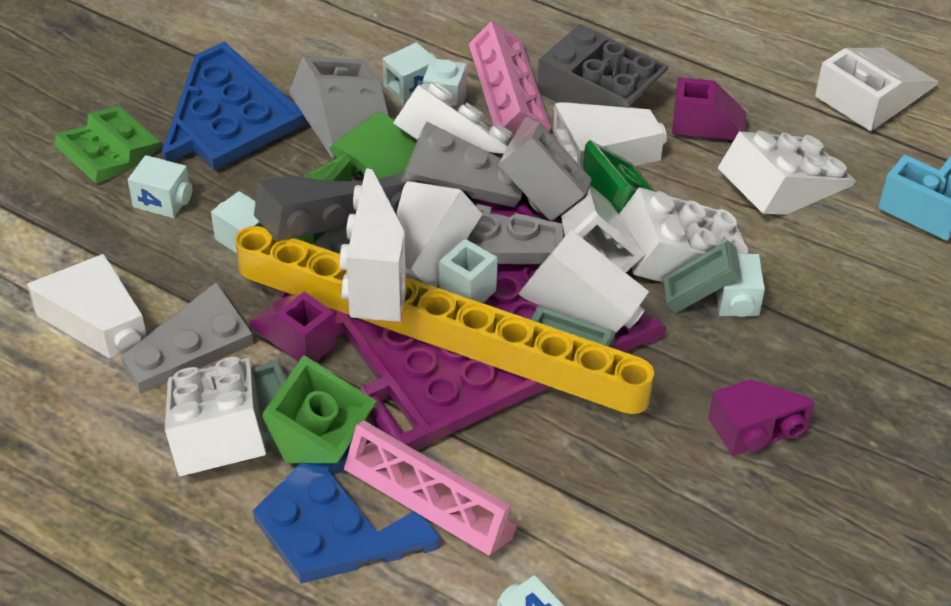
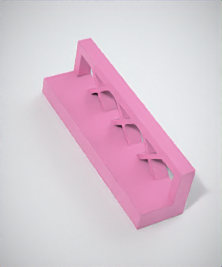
M490 21L469 43V47L493 125L500 124L514 134L521 122L528 117L540 122L549 132L552 128L522 40L493 21Z
M366 421L356 425L344 470L488 556L513 539L517 525L507 519L512 507L511 505Z

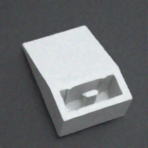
M844 48L822 63L815 96L859 125L872 131L937 86L938 81L884 48Z
M438 82L435 84L418 85L393 122L418 140L420 132L427 121L487 152L501 154L505 153L514 137V134L502 125L497 124L492 127L484 122L482 119L485 114L469 103L460 105L452 100L455 94Z
M739 131L718 166V169L763 214L787 215L854 186L856 180L846 171L847 166L839 159L829 156L823 150L824 145L822 142L810 135L797 137L787 133L775 135L764 131H757L756 133Z
M366 168L363 184L356 185L354 189L353 208L357 210L356 214H349L347 239L350 242L349 244H342L340 252V270H347V274H344L342 282V299L349 300L351 318L401 322L406 295L405 231L374 171Z
M639 187L619 213V216L645 253V256L631 267L633 274L636 276L664 282L663 277L727 240L736 247L737 254H749L748 247L744 243L735 217L723 209H713L692 200L685 201L668 196L660 191L654 192Z
M229 357L220 360L212 367L200 370L196 367L184 368L177 371L174 376L168 377L165 433L179 477L266 455L265 435L250 357L241 360L238 357Z

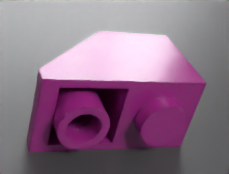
M678 77L672 134L735 140L739 131L746 132V111L716 81Z
M305 291L278 299L249 321L252 329L298 362L303 355L317 362L337 346L335 312Z
M750 379L713 391L708 419L731 455L735 456L747 451H758L767 444L785 438H796L805 431H808L815 403L810 397Z

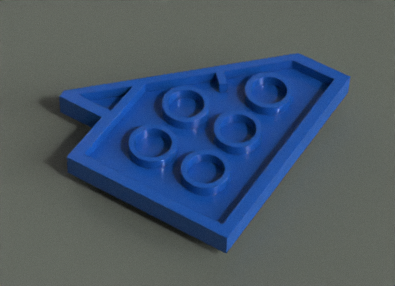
M224 41L195 55L162 149L164 160L172 162L195 151L213 170H216L306 125V118L299 107Z

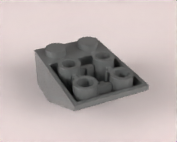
M579 24L539 59L537 87L540 94L558 103L629 107L668 70V65Z

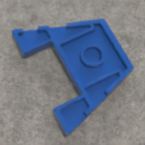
M351 443L338 463H300L253 509L254 521L300 583L358 570V564L383 559L387 563L402 559L403 553L423 549L424 553H428L440 548L439 535L425 518L415 511L380 531L375 530L333 477L344 470Z

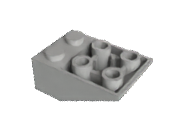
M302 56L289 93L331 158L335 160L337 158L329 150L331 145L377 112L388 116L381 82L366 60Z
M528 117L521 122L498 163L506 180L512 185H517L528 197V201L533 209L538 213H543L550 221L554 220L585 196L592 180L540 122Z

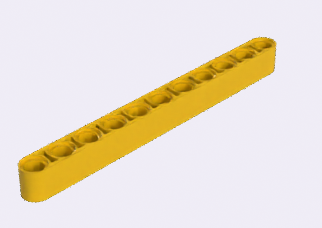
M251 226L237 233L235 237L239 272L243 277L291 295L305 291L328 308L350 315L349 300L342 299V282L344 274H347V270H340V254L295 238L277 241L263 227ZM406 277V295L401 322L359 318L623 413L638 414L645 411L650 404L654 370L648 361Z

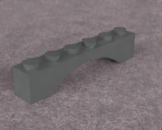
M405 170L396 175L378 179L395 214L397 213L403 187L406 184L401 182ZM296 175L258 181L254 216L277 241L347 227L349 214H356L357 211L353 208L355 186L362 185L363 181H328ZM416 180V183L433 185L431 183ZM463 191V193L471 200V202H474L476 200L474 198H471L467 191Z

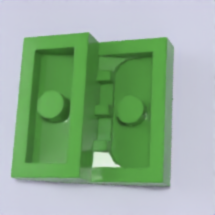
M120 106L88 113L87 126L55 133L54 146L92 181L99 183L137 166L145 155L152 156L161 148V141Z
M377 112L331 145L329 150L336 158L344 154L348 155L351 159L353 177L360 172L365 175L367 168L372 169L377 179L396 175L406 169L417 139L393 123L394 119Z

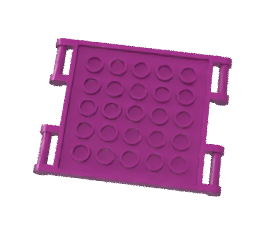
M524 192L515 207L483 200L472 202L475 206L480 204L491 207V213L511 217L518 213L536 218L525 205H530ZM534 210L543 220L550 221L543 213H538ZM560 216L552 220V222L563 224ZM497 264L496 292L483 304L531 319L540 305L524 299L518 293L541 264ZM278 290L281 298L291 296L289 293ZM331 309L335 312L336 336L343 333L346 335L377 378V380L359 388L360 391L376 400L369 413L381 431L416 451L550 388V386L362 319L351 318L348 314ZM644 311L635 323L636 326L628 329L623 325L615 333V341L611 348L627 352L646 342L654 344L663 338L666 333V327L658 318H651ZM390 396L413 429L404 433L381 400Z

